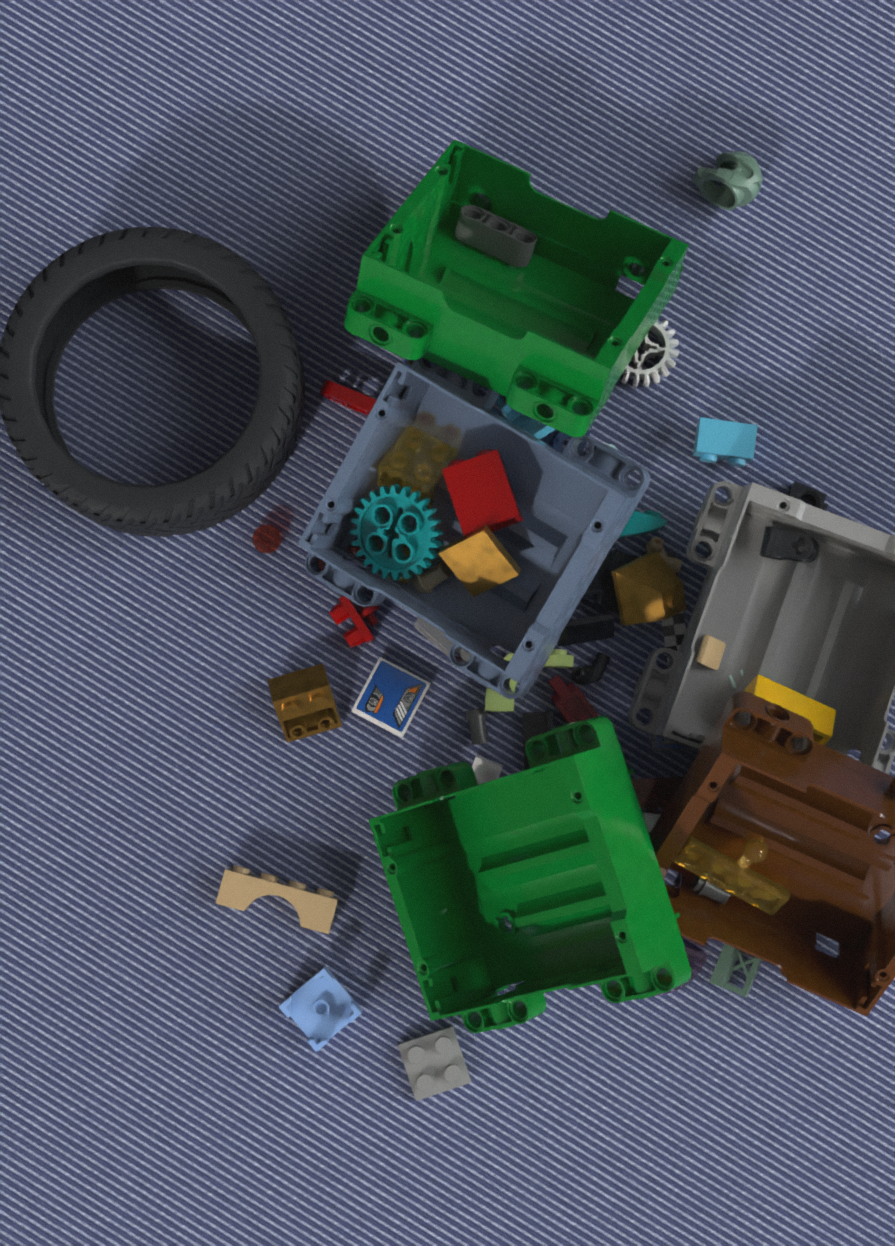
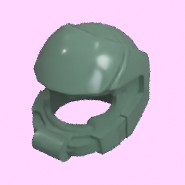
M728 151L718 155L716 159L717 169L700 167L692 177V182L696 184L700 191L699 194L714 206H719L726 210H733L736 207L745 206L753 201L758 195L763 181L756 159L742 151ZM710 180L719 181L723 183V185L717 186L713 181Z

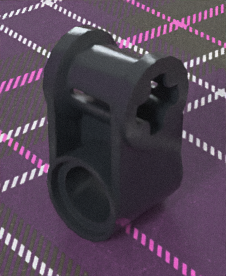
M765 526L760 556L810 563L819 556L820 546L809 535ZM809 545L808 550L799 551L800 546Z

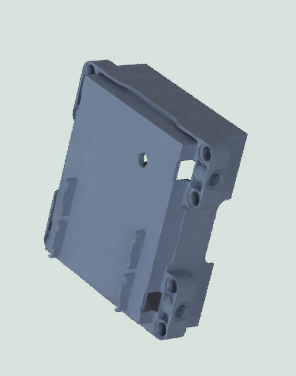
M422 357L415 360L412 365L397 362L297 544L309 552L305 559L306 571L336 593L345 596L362 607L377 606L387 596L444 633V637L453 642L449 651V658L451 663L508 699L522 697L530 691L594 576L650 484V474L643 466L632 461L622 452L587 435L572 437L563 452L492 411L491 409L499 393L489 389L484 397H480L478 393L480 384L439 365L432 368L429 361ZM586 440L589 444V452L581 457L577 452V447L580 442ZM484 449H492V451L497 449L499 451L524 521L492 533L521 568L518 576L473 597L451 570L450 574L452 576L449 579L435 586L431 593L421 594L414 586L413 580L416 578L414 573L413 577L405 580L402 575L401 579L394 581L392 574L386 579L382 578V570L373 574V567H369L368 570H362L346 562L347 557H354L361 550L360 546H352L351 544L358 539L357 535L350 534L351 530L357 528V525L352 523L351 519L360 517L354 509L364 506L361 499L370 497L371 491L377 489L380 492V487L386 485L391 488L392 485L399 484L400 490L405 486H410L411 494L419 490L421 491L419 500L422 501L429 498L430 502L427 508H437V511L432 515L433 519H441L442 522L435 525V527L444 532V534L436 537V540L442 543L441 547L433 548L437 554L442 547L463 537L464 535L441 469L447 468L448 464L454 460L464 459L466 461L474 458L477 452ZM637 470L640 473L641 481L637 486L632 487L629 485L628 476L632 471ZM383 508V517L389 521L390 513L386 508ZM410 516L409 524L412 528L416 529V519ZM377 535L376 543L383 549V539ZM404 544L403 552L407 557H410V548ZM439 554L437 558L429 559L432 564L426 569L422 567L423 573L437 565L440 561L444 562ZM365 555L359 556V558L365 561ZM319 558L326 562V566L323 571H321L318 567ZM366 588L373 590L374 593L370 601L365 597ZM499 644L514 655L510 661H507L492 653L490 648ZM462 648L471 653L468 662L464 661L461 657L460 652ZM510 679L520 683V690L517 693L511 690L509 686Z

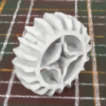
M664 320L661 324H658L656 321L649 330L659 338L663 347L652 343L647 333L642 341L644 352L641 355L640 361H638L639 354L637 350L632 357L633 368L627 365L622 373L624 375L622 384H626L628 378L634 379L633 387L636 388L638 386L639 380L643 381L644 387H649V378L655 384L660 383L659 374L663 377L669 376V371L666 367H675L676 362L671 358H677L679 351L672 348L678 346L679 341L677 339H669L675 334V330L669 329L665 331L668 325L667 320ZM656 356L663 357L654 367L642 370L643 362L646 359H655Z

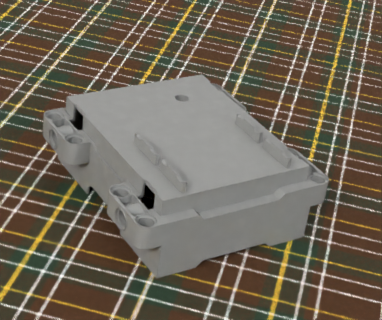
M721 481L712 485L707 490L702 506L696 516L686 549L687 557L691 562L708 569L679 652L670 648H658L650 652L635 688L634 697L628 711V722L635 729L700 751L702 743L731 696L737 692L744 691L759 674L835 709L833 734L824 746L846 756L849 749L860 751L859 762L889 774L895 756V732L888 729L890 723H887L888 712L895 695V536L814 507L802 500L753 482L743 487L728 481ZM717 488H722L727 492L728 498L726 503H721L716 499L715 491ZM765 526L809 535L820 546L819 556L810 563L776 560L760 556ZM698 543H703L707 546L708 555L706 558H700L696 554L695 549ZM809 545L800 546L799 551L808 550ZM706 634L723 641L726 645L717 670L709 669L696 663L703 637ZM660 653L666 654L669 658V665L665 669H660L656 664V657ZM728 675L732 676L736 688L732 687ZM642 708L646 709L650 716L649 721L645 725L639 724L636 720V714ZM886 736L887 744L883 749H881L884 738Z

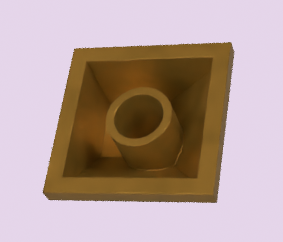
M658 551L649 552L611 571L622 625L666 620L687 609L682 581Z

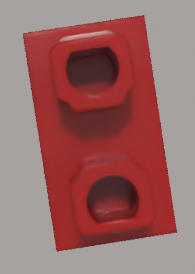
M345 596L339 598L340 603L335 605L328 613L337 626L349 618L356 627L343 634L349 646L354 648L364 642L367 644L373 642L375 639L363 620L367 619L372 627L378 624L379 621L374 613L380 609L379 606L362 607L358 605L362 611L358 614L348 598Z

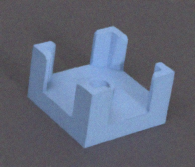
M326 965L279 1005V1008L286 1017H291L308 1037L307 1042L315 1052L326 1045L329 1039L349 1022H353L363 1011Z

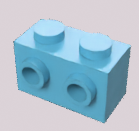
M700 417L696 427L693 456L700 457L699 460L702 462L716 463L717 459L728 461V465L744 467L745 463L749 464L754 459L758 425Z

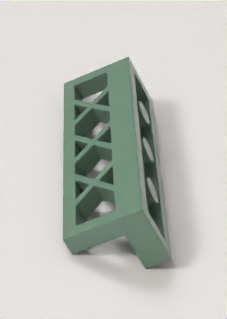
M724 943L709 982L748 998L762 959L755 957L745 961L741 950ZM738 957H739V960H740L741 963L738 964V965H736L737 960H738ZM752 964L751 969L749 971L747 965ZM742 967L747 977L743 989L729 983L733 971Z

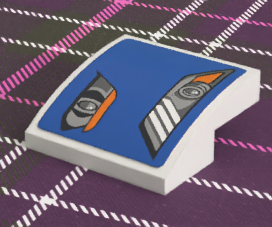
M380 657L351 712L403 738L431 683Z

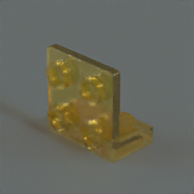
M408 426L378 464V485L381 487L387 485L391 488L392 485L399 484L400 490L405 486H410L411 494L419 490L421 491L419 500L430 499L427 505L429 509L434 502V486L443 476L441 469L447 468L448 464L456 459L458 450L413 426Z

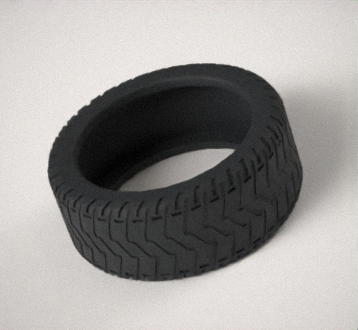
M133 227L114 230L97 237H92L68 249L51 261L28 285L23 295L18 299L12 315L8 318L3 332L4 337L1 338L0 413L3 423L7 427L6 432L12 445L16 447L18 456L29 467V471L41 484H44L47 490L82 516L88 517V519L102 526H108L123 533L130 532V534L147 537L153 535V537H170L173 534L194 533L196 530L200 531L213 527L217 523L235 516L237 512H241L251 505L256 498H259L282 471L295 447L305 407V378L302 358L289 318L279 298L267 284L266 280L246 260L232 252L229 248L207 237L189 233L185 230L165 227ZM150 289L183 290L208 298L232 313L251 334L256 344L260 363L258 395L249 422L232 447L210 466L182 480L157 485L123 484L96 475L80 465L71 455L59 431L54 407L56 372L65 347L80 325L102 306L131 293Z

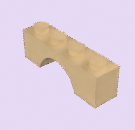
M233 865L232 869H225L215 904L245 911L259 897L266 895L280 896L288 900L296 909L300 920V927L326 934L330 933L339 898L333 897L334 891L319 887L317 892L306 890L305 883L289 880V884L277 882L278 876L262 872L261 876L258 877L249 874V868Z

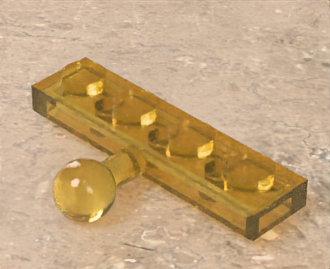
M690 836L673 861L772 916L790 899L789 889L748 868L752 863L763 861L768 854L767 845L760 839L749 840L744 846V855L736 861Z

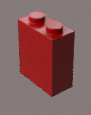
M492 449L481 450L475 454L476 457L466 461L464 459L454 460L448 464L447 468L441 469L464 536L485 525L494 532L524 521L505 464L497 449L493 451Z

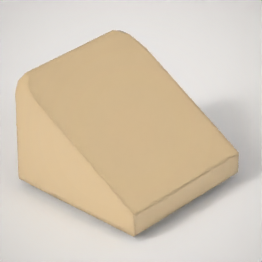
M704 635L696 658L697 665L717 670L726 647L725 643L710 635Z

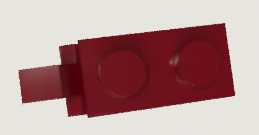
M558 674L547 681L556 693L551 699L568 724L599 716L580 689L575 687L572 682L566 686Z

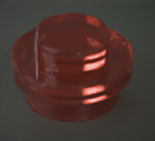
M262 525L253 534V544L262 553H273L281 544V534L272 525Z

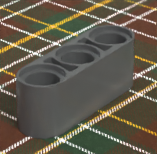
M465 205L461 208L454 232L455 237L461 242L517 267L529 265L537 241V236L530 230L474 205Z

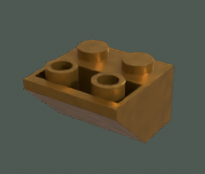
M323 663L268 679L272 703L287 743L342 727Z

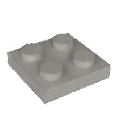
M453 1025L398 1043L416 1101L471 1083Z

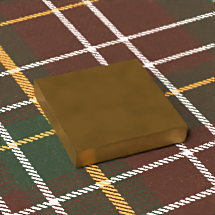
M487 525L442 547L438 553L473 597L518 576L521 568Z

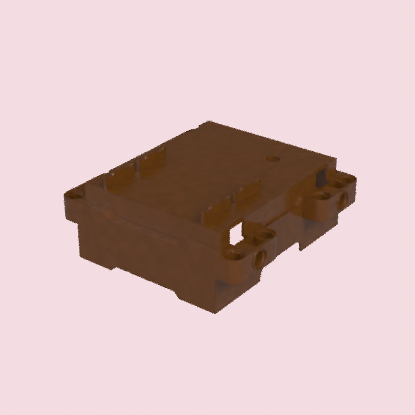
M742 691L733 694L702 743L696 759L655 826L649 832L663 880L669 868L681 873L678 889L665 884L673 911L680 914L676 921L681 936L703 946L706 945V940L715 939L779 967L781 974L786 977L788 983L867 1016L895 978V777L815 742L813 724L807 718L749 692ZM880 830H886L890 833V836L885 839L874 837ZM706 873L710 879L729 886L731 892L728 893L730 897L727 902L722 905L704 895H695L694 891L691 890V883L695 875ZM816 933L838 942L839 955L836 958L815 949L817 944Z

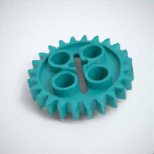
M399 484L392 485L391 488L386 485L380 487V492L377 489L371 491L370 497L361 499L364 506L354 509L360 517L351 519V522L356 524L357 528L351 530L350 534L357 535L358 538L351 544L352 546H360L361 550L357 552L356 556L365 555L366 559L363 566L373 564V574L382 570V578L384 579L392 574L394 581L401 579L402 575L406 580L413 577V573L415 575L423 573L422 567L426 569L432 565L429 559L438 557L437 552L433 548L442 546V543L436 540V537L444 534V532L436 529L435 525L441 523L442 520L433 519L432 515L437 511V508H427L430 502L429 498L422 501L419 500L421 491L418 490L411 494L410 486H405L400 490ZM383 508H386L390 513L389 521L383 517ZM410 515L416 519V529L412 528L409 524ZM377 535L383 539V549L376 543ZM404 544L410 548V557H407L403 552Z

